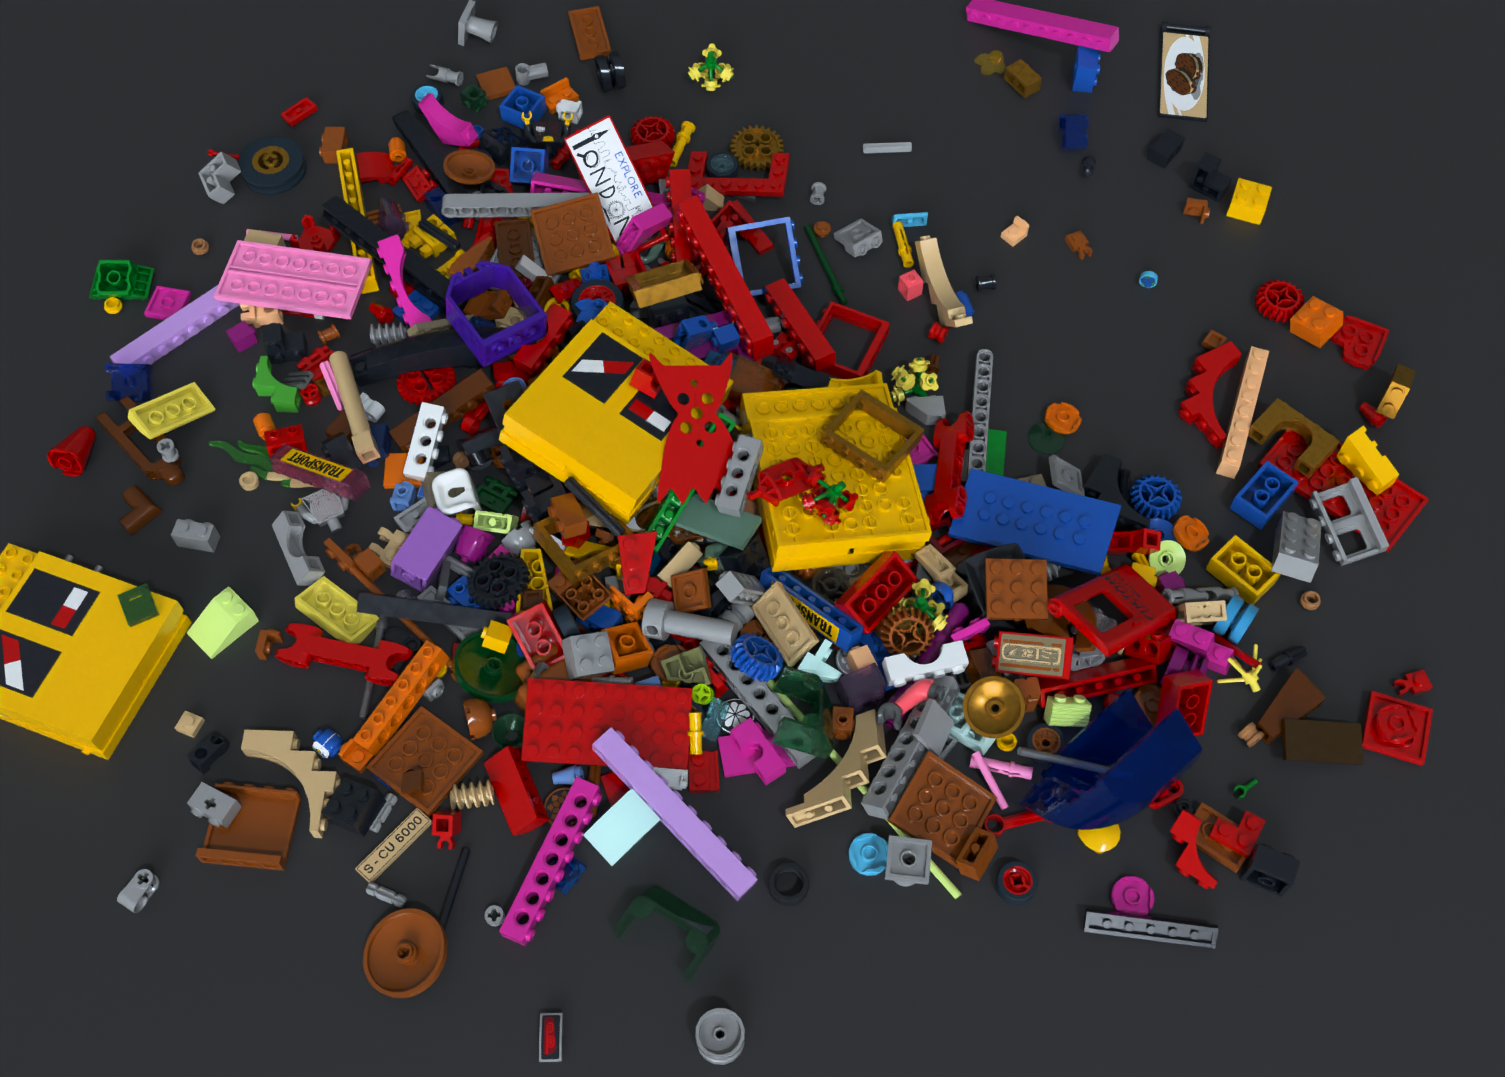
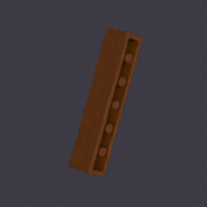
M481 369L430 403L443 406L446 413H448V420L446 425L443 424L442 431L454 421L460 420L470 410L476 409L480 403L485 401L483 394L495 389ZM419 411L389 431L403 453L409 452ZM430 422L427 428L435 427L436 422Z

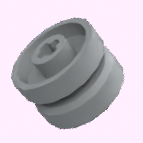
M715 1008L707 1011L699 1019L695 1034L699 1053L706 1061L715 1065H725L733 1062L741 1054L745 1044V1028L742 1020L735 1012L726 1008ZM717 1034H722L723 1038H717Z

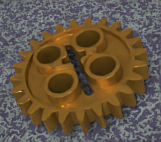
M749 125V129L743 127L742 132L738 130L737 135H733L730 151L736 157L738 166L744 164V169L750 167V171H752L753 168H756V171L759 172V168H762L763 171H765L766 167L771 168L773 153H784V145L780 135H776V131L770 132V127L764 129V125L761 128L755 125V128H752Z

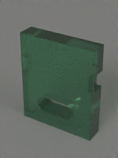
M147 583L117 595L130 627L160 615Z

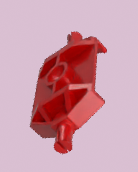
M794 457L759 471L757 490L747 493V498L751 501L762 497V499L778 507L780 501L809 489L813 492L815 487H809V483H807L808 475L818 467L821 468V472L825 471V467L822 463L812 467V465H808L799 458ZM786 475L791 477L792 479L785 480L782 478V476Z

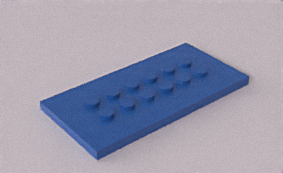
M971 468L965 485L967 493L965 512L962 518L953 519L948 532L949 537L990 548L1017 543L1025 557L1046 560V562L1098 576L1101 575L1121 511V505Z

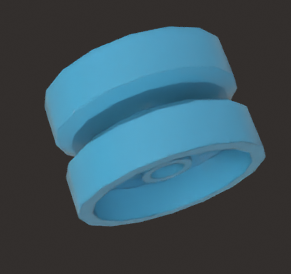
M1234 594L1230 602L1226 604L1227 621H1218L1212 632L1222 636L1230 627L1231 632L1228 635V641L1237 646L1260 608L1250 603L1240 612L1239 610L1244 604V599Z

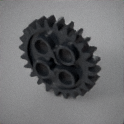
M503 552L499 556L493 553L491 559L486 556L485 562L479 560V567L473 566L475 572H469L471 578L467 579L469 585L466 587L475 604L478 603L480 607L485 605L486 609H489L491 605L494 610L497 609L498 605L504 608L505 603L512 605L511 600L515 599L518 601L517 595H524L522 589H528L527 583L531 581L529 578L531 574L526 562H524L522 557L519 558L517 554L512 556L510 552L506 556Z

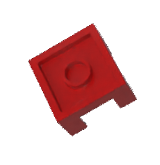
M305 214L302 218L303 233L298 240L295 234H292L289 241L292 248L331 253L341 236L339 231L330 224V229L316 226L314 218Z

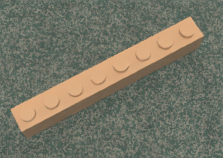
M1251 346L1246 357L1226 432L1227 438L1221 451L1216 474L1234 479L1240 468L1269 355L1268 350Z

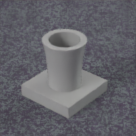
M468 1L458 22V45L464 46L470 34L478 36L489 43H492L495 38L498 22L476 17V1Z
M889 835L885 880H893L901 886H911L915 883L928 885L932 840Z

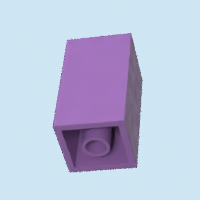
M428 506L393 558L390 575L421 593L425 591L439 573L443 560L450 556L456 547L463 525L456 518L444 515L440 509Z

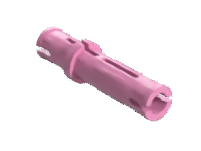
M971 756L970 768L979 769L975 759ZM983 757L990 772L1005 774L1010 778L1012 776L1029 780L1032 778L1033 767L1015 764L1014 761L1010 763Z

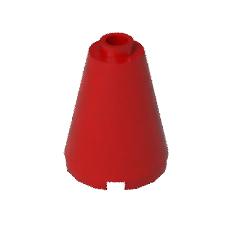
M80 426L51 448L47 454V459L51 466L55 469L60 468L63 470L62 474L71 477L80 476L84 472L96 439L94 430L88 426Z

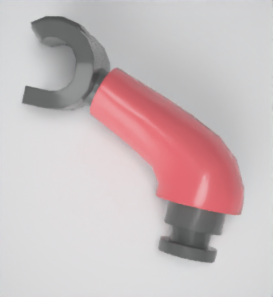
M929 678L915 682L894 703H885L879 708L877 714L878 726L885 723L888 719H895L894 727L896 730H900L902 725L901 715L930 698L936 699L937 697L938 701H942L945 696L946 687L942 686L939 688V685Z

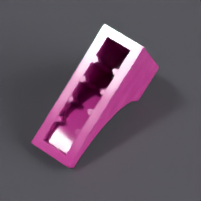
M427 93L418 103L442 144L469 147L479 136L471 122L463 121L449 113L432 93Z
M663 203L631 218L615 244L621 257L624 253L636 250L650 236L668 225L673 215Z

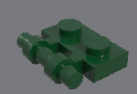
M488 476L485 479V483L489 485L480 484L476 489L480 505L490 512L506 514L513 504L512 499L509 497L512 496L518 499L520 492L516 491L515 487L507 486L501 483V480ZM498 489V490L502 491V493L500 494V493L496 492L495 490Z

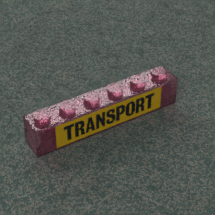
M286 444L269 457L272 469L277 474H283L291 479L294 478L305 484L307 483L316 488L340 495L343 498L356 501L371 487L365 472Z

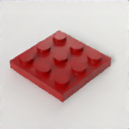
M1371 691L1362 733L1363 748L1422 766L1426 758L1433 709ZM1400 704L1403 708L1413 712L1417 718L1418 730L1410 741L1403 744H1394L1386 741L1379 735L1375 728L1374 720L1376 714L1383 706Z

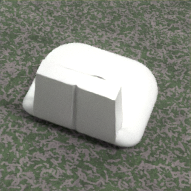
M455 468L439 474L433 480L432 490L436 505L443 514L451 515L469 508H474L475 511L482 510L476 487L465 469ZM452 488H465V491L457 497L451 498L448 495Z

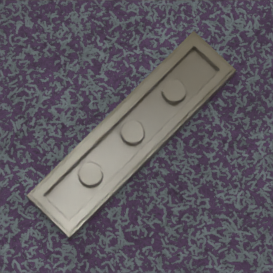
M473 314L465 315L468 321L474 316ZM446 318L416 323L406 331L408 336L411 337L425 333L451 330L454 327Z

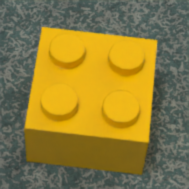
M1238 178L1226 216L1260 225L1266 211L1272 187Z

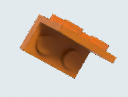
M613 585L609 587V592L614 596L611 599V607L624 615L627 623L638 622L640 625L646 605L654 596L646 592L644 595H640L633 604Z

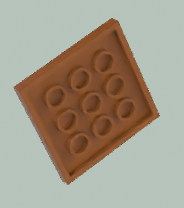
M598 192L530 211L548 276H555L588 267L593 262L602 263L616 259Z
M420 706L368 764L366 769L430 817L450 794L453 784H456V786L484 755V752L424 707ZM422 769L424 772L423 794H402L403 773Z
M927 751L887 821L911 838L932 840L931 851L955 868H958L956 859L975 827H982L998 797L932 752Z

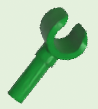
M1253 779L1244 786H1236L1233 793L1237 790L1242 791L1243 795L1238 798L1242 800L1247 791L1258 783L1257 779Z

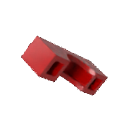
M555 303L546 312V326L548 327L546 337L537 344H523L513 358L517 368L533 377L542 370L546 359L552 356L556 345L562 342L564 334L574 324L572 312Z

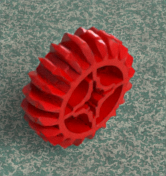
M650 115L648 118L643 116L642 120L638 119L637 123L633 124L630 139L633 146L663 141L671 148L675 140V130L672 123L668 119L664 120L663 116L660 118L657 115L655 117Z
M1276 278L1274 282L1269 280L1258 289L1255 297V307L1258 308V312L1263 313V317H1269V321L1274 319L1276 323L1279 320L1284 323L1286 320L1290 322V319L1305 304L1304 295L1301 294L1302 290L1297 289V285L1293 286L1291 281L1286 283L1284 279L1279 281Z

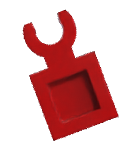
M1424 669L1406 674L1403 679H1397L1392 684L1393 687H1402V690L1397 693L1398 696L1405 695L1409 690L1412 695L1433 688Z

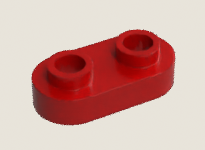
M1169 778L1147 790L1144 795L1145 804L1151 809H1160L1179 799L1184 792V785L1176 778ZM1169 788L1174 789L1175 793H1171ZM1151 797L1157 798L1158 802L1152 801Z

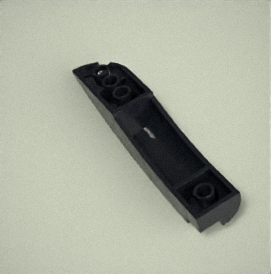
M475 327L474 329L484 340L508 327ZM455 329L411 336L350 355V362L353 364V375L359 387L420 370L460 366L473 368L481 365ZM517 350V351H515V352H513V353H511V354H509V355H507V356L516 354L519 350Z

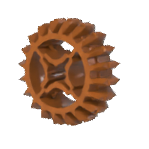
M902 606V611L900 612L898 609H895L894 615L888 613L889 620L883 619L885 626L880 628L882 632L880 637L881 640H884L882 644L884 647H887V651L889 653L893 652V655L904 653L910 659H913V654L920 657L921 650L927 652L926 645L932 646L930 639L935 637L932 633L935 631V628L932 625L931 618H928V614L926 612L922 613L920 608L914 610L913 606H910L908 610H906L905 606ZM918 622L923 627L921 635L916 631ZM893 631H896L899 635L897 643L892 640Z

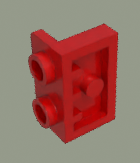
M416 165L402 179L415 199L421 203L431 193H435L438 196L440 192L437 189L439 187L437 183L429 178L431 174L425 168L421 169Z

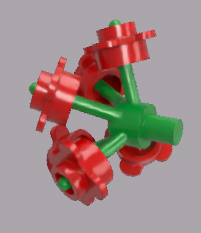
M820 467L810 472L807 483H809L810 488L813 486L815 488L813 493L808 494L804 492L802 505L806 510L809 509L811 513L816 508L818 510L817 515L827 524L841 523V519H839L840 512L835 507L837 499L840 509L846 508L847 511H852L856 500L859 498L858 494H852L848 490L842 492L846 487L843 481L831 486L825 483V475L821 472Z

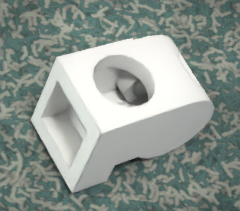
M362 392L360 397L367 419L376 423L384 414L385 408Z

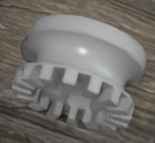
M493 905L485 911V920L489 925L496 927L503 923L505 914L501 907ZM496 910L501 915L496 918V921H493L489 915H492L493 911Z

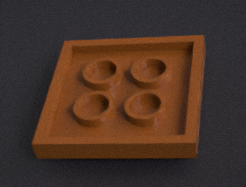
M986 558V619L1047 621L1046 560Z

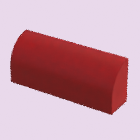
M506 746L484 762V766L512 835H521L540 827L550 819L525 761H521V749Z

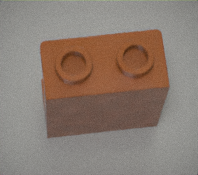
M485 290L483 293L469 299L463 311L466 315L473 314L488 320L505 318L514 300L506 290Z

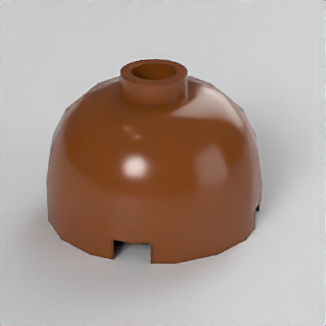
M471 698L463 700L470 739H479L489 734L493 728V721L497 720L495 709H490L489 704L483 699Z

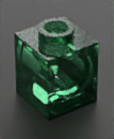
M472 83L460 92L462 104L477 113L488 103L486 91Z

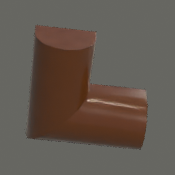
M131 486L123 493V499L133 510L119 519L118 522L132 536L160 515L162 510L138 486Z

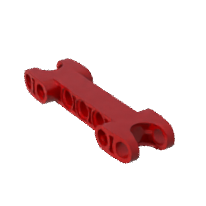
M969 411L960 413L958 420L951 426L946 418L940 419L936 423L933 442L935 448L939 451L935 487L934 493L926 495L924 505L927 517L930 519V526L938 525L941 517L947 511L950 512L953 519L962 518L964 515L967 493L961 485L965 443L974 439L975 431L974 419Z
M290 623L285 631L289 635L294 636L296 642L287 649H277L274 656L283 663L303 669H308L311 661L363 671L366 672L365 679L367 681L383 686H393L400 675L394 673L392 667L399 661L411 660L414 653L405 646L380 640L377 647L372 648L323 638L324 632L315 626Z

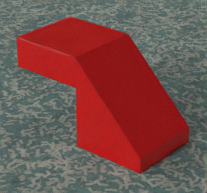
M514 362L493 363L495 381L518 377L524 380L526 386H528L527 380L531 379L532 375L517 368Z

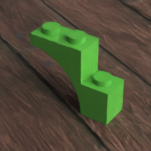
M260 356L259 363L256 364V378H253L252 382L258 396H271V404L274 405L277 412L299 413L302 397L298 388L278 382L272 376V365L268 356Z

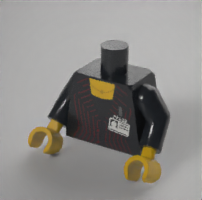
M529 111V118H525L523 112L521 119L525 122V125H523L525 139L535 149L548 150L549 159L552 158L554 153H557L560 147L566 144L564 138L570 136V122L573 120V114L571 113L570 119H566V112L563 113L565 125H563V122L531 121L530 124L532 113Z

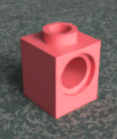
M915 270L899 276L898 290L905 300L909 301L922 295L924 281Z

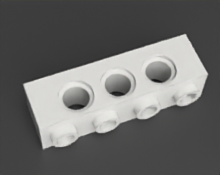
M422 402L403 471L406 478L424 481L426 472H434L432 465L434 459L437 460L439 454L437 446L439 442H442L444 434L442 431L443 424L446 425L448 420V413H446L443 406ZM430 422H436L433 428H427V425ZM426 439H430V440H431L430 445H428V446H423V445H422V443H423L424 440H426ZM426 457L427 460L425 463H418L419 458Z

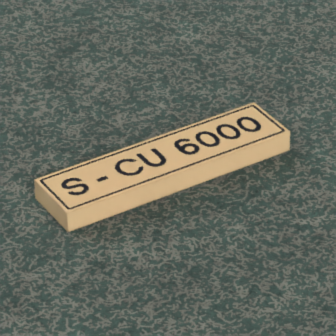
M416 808L355 870L369 883L374 882L432 824V821Z

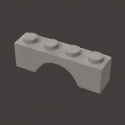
M283 510L273 522V530L296 584L299 586H311L322 577L325 570L319 557L307 556L304 552L302 538L306 526L300 513Z

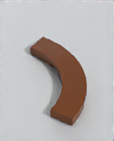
M1047 585L1048 599H1052L1072 588L1061 585ZM1086 600L1074 606L1097 629V617L1091 604ZM1077 630L1074 649L1077 652L1095 651L1096 646Z

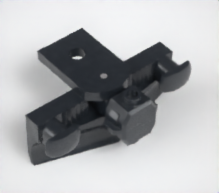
M519 380L483 394L495 426L476 432L477 435L470 438L458 439L465 454L469 456L472 463L471 466L467 467L469 471H480L490 466L493 462V457L486 459L483 449L504 444L499 441L500 432L504 428L502 424L504 414L508 411L504 409L503 403L505 400L510 399L514 404L524 393Z

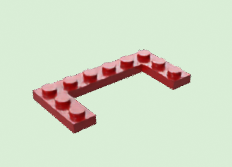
M691 151L688 169H690L691 187L697 190L708 184L722 195L784 197L790 153H773L769 179L704 177L708 152Z

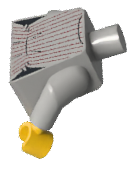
M344 479L342 485H338L336 481L333 485L306 497L298 498L299 503L297 505L291 503V506L308 522L318 524L320 527L328 524L331 532H336L342 529L338 519L345 516L344 511L348 509L350 496L346 479Z

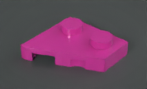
M979 617L969 623L970 626L964 629L962 626L952 631V635L949 638L950 642L966 641L978 633H985L990 626L988 619L984 618L981 620Z

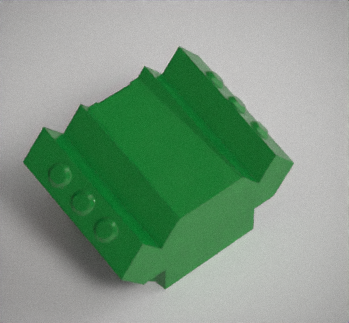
M99 260L89 298L100 300L115 297L119 300H145L148 298L154 268L137 265L130 260Z

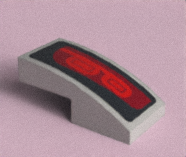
M563 1012L540 1013L539 1062H561L563 1060Z

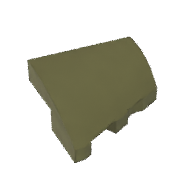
M702 646L661 661L667 680L701 683L704 685L712 684Z

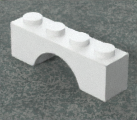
M961 640L943 644L939 650L938 659L930 664H917L902 653L885 657L882 667L888 686L901 687L910 681L915 683L932 676L935 679L941 678L950 672H953V674L962 673L968 666L969 661L963 641Z

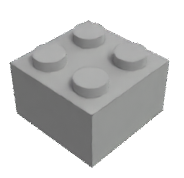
M607 631L570 636L561 641L569 680L605 675L615 671Z

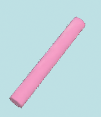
M980 751L973 753L972 756L991 792L998 797L996 801L1000 809L1004 810L1009 807Z

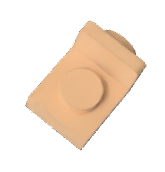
M1016 216L1013 224L1001 232V238L1014 247L1027 236L1029 224L1019 216Z

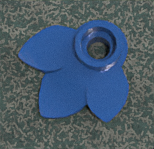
M600 298L594 301L583 299L576 302L575 306L581 311L576 322L583 320L587 324L591 319L594 320L607 305V302Z

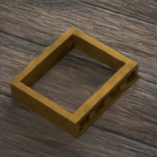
M687 258L626 276L630 292L639 309L702 290L701 284L704 283L701 273L696 269L693 262L690 263Z
M861 389L824 429L821 443L838 453L842 458L855 464L859 469L869 473L873 478L884 483L921 441L925 429ZM857 407L908 439L886 465L835 433Z
M582 502L579 503L586 518L594 515ZM549 516L534 523L533 537L572 584L581 579L584 580L594 573H599L604 568L615 565L620 561L619 547L616 545L575 565L551 537L552 534L557 533L554 519ZM613 516L625 528L626 531L623 535L634 534L624 522Z

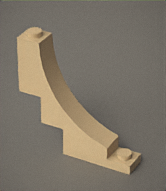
M930 235L921 236L919 241H915L921 277L924 283H928L931 304L937 305L940 325L960 327L973 324L972 316H966L965 306L955 295L947 278L937 238H931Z
M875 709L856 715V726L852 742L838 766L821 783L804 794V803L785 809L786 817L794 828L852 809L850 789L870 783L868 764L887 758L883 724L878 726Z

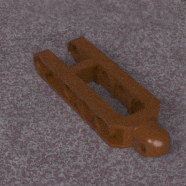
M127 395L119 400L120 404L124 405L128 412L129 409L137 406ZM104 411L95 416L101 426L150 480L163 479L170 486H175L184 480L185 475L179 467L182 460L180 455L175 462L168 463L162 458L156 463H152L129 440L128 436L138 430L130 420L118 427ZM162 434L152 440L158 443L160 440L167 438Z

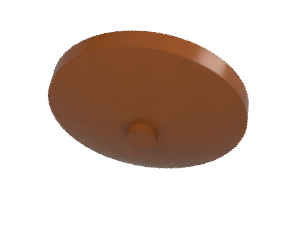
M401 909L383 918L370 933L364 948L363 968L369 983L380 993L392 998H409L425 991L439 977L447 959L448 941L445 930L435 917L419 909Z

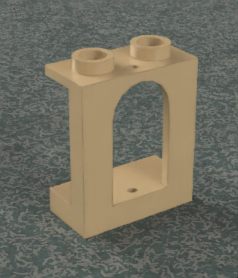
M1225 600L1190 602L1174 606L1178 613L1177 620L1193 626L1213 625V622L1227 621Z

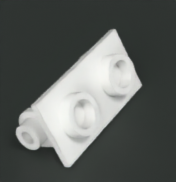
M654 767L653 771L658 776L662 775L667 780V786L670 789L682 791V789L687 788L688 770Z

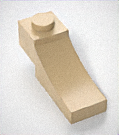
M931 544L915 553V558L927 570L935 582L946 583L952 588L954 603L967 595L968 584L955 573L956 567Z

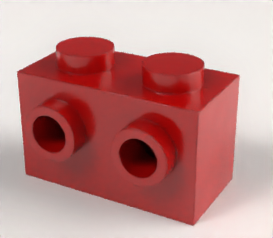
M302 424L264 431L270 460L282 458L292 449L304 453L308 452Z

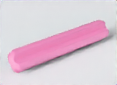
M323 361L320 364V368L337 410H344L329 361Z

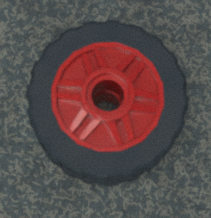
M599 279L586 281V283L579 285L574 290L570 300L574 322H576L581 312L575 306V303L583 299L594 301L600 298L607 302V304L611 301L625 310L623 293L620 291V288L612 282Z

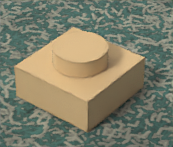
M185 711L176 724L175 729L180 733L195 738L205 720L203 717Z

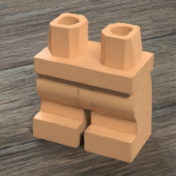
M240 304L242 311L249 310V312L241 313V320H245L247 324H253L255 328L270 323L284 324L281 309Z

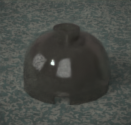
M836 567L820 569L812 579V591L832 605L851 587L848 575Z

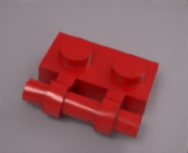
M323 345L321 348L317 347L314 353L308 357H303L301 362L296 364V367L300 371H311L314 374L311 382L314 384V381L324 377L320 368L321 362L329 361L330 355L334 352L332 350L329 351L327 345Z

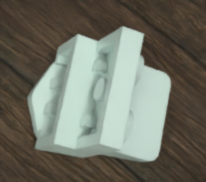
M825 639L815 656L807 652L798 669L790 671L787 678L828 683L838 681L842 673L825 663L832 652V649L829 648L832 643Z

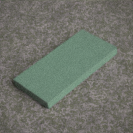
M694 494L675 524L677 527L744 550L761 524L762 518L743 511L742 518L719 513L714 500L708 499L707 503H705L700 495Z

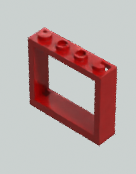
M831 301L828 308L823 310L822 319L816 323L823 335L833 318L877 334L857 371L837 363L819 371L839 379H853L868 375L889 334L890 322ZM801 354L802 365L813 368V366H809L805 354Z

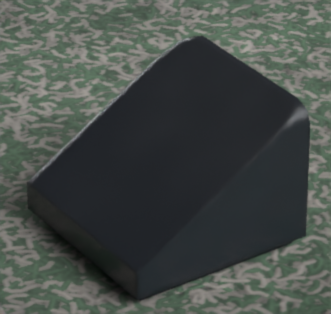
M448 445L437 447L439 449L437 460L434 459L432 465L435 469L451 462Z

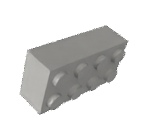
M1283 511L1275 531L1271 571L1311 583L1319 565L1321 522L1313 518L1299 516L1293 512Z

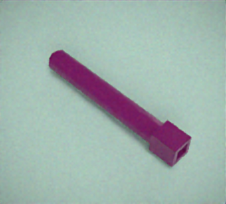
M964 603L953 604L947 613L946 622L948 623L945 629L941 631L936 630L934 639H930L932 646L926 645L927 652L923 651L915 663L930 664L938 659L939 650L942 645L951 643L949 638L952 635V631L958 627H963L970 616L967 605ZM914 681L906 682V685L899 687L888 703H894L914 684ZM909 710L905 714L901 715L902 723L908 715ZM888 719L883 723L897 732L894 727L895 719Z

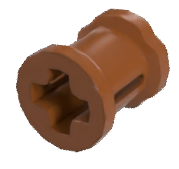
M331 324V327L323 331H317L324 345H327V342L335 338H341L334 324Z

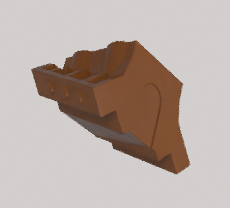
M1049 610L1047 621L1014 620L1017 626L1026 625L1031 634L1070 637L1068 633L1070 621L1065 616L1059 618L1052 616Z

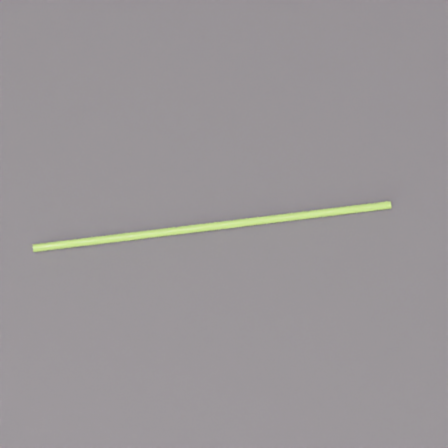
M769 680L767 684L770 690L778 694L785 707L790 708L793 716L802 722L807 732L818 741L822 749L838 766L842 760L841 756L773 680ZM865 784L857 787L863 795L869 789ZM889 823V825L897 832V834L900 837L911 838L910 836L899 830L897 827ZM931 859L930 871L949 893L957 899L962 893Z

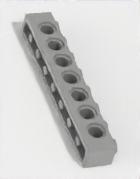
M704 640L699 643V646H702L705 658L708 657L712 661L716 672H721L727 680L725 681L727 685L746 705L798 769L818 756V741L813 736L810 737L807 734L802 722L795 720L790 708L783 706L780 697L776 692H771L767 682L764 680L759 682L758 679L753 680L750 676L746 677V674L740 672V669H731L735 665L730 655L732 646ZM720 652L727 653L724 656L719 655ZM744 681L752 682L749 685L743 684ZM762 695L764 698L756 699L755 696ZM775 710L777 713L769 714L768 711ZM785 724L788 725L789 728L782 729L780 726ZM799 739L802 741V743L795 744L793 743V741Z
M945 675L936 679L932 676L930 679H933L935 684L939 685V688L942 686L946 687L943 700L938 701L937 697L934 700L948 713L960 688L952 676ZM927 701L917 704L912 712H910L895 743L891 746L887 758L882 762L881 768L876 777L873 778L871 786L863 796L861 804L868 815L886 820L889 818L927 752L923 744L913 735Z

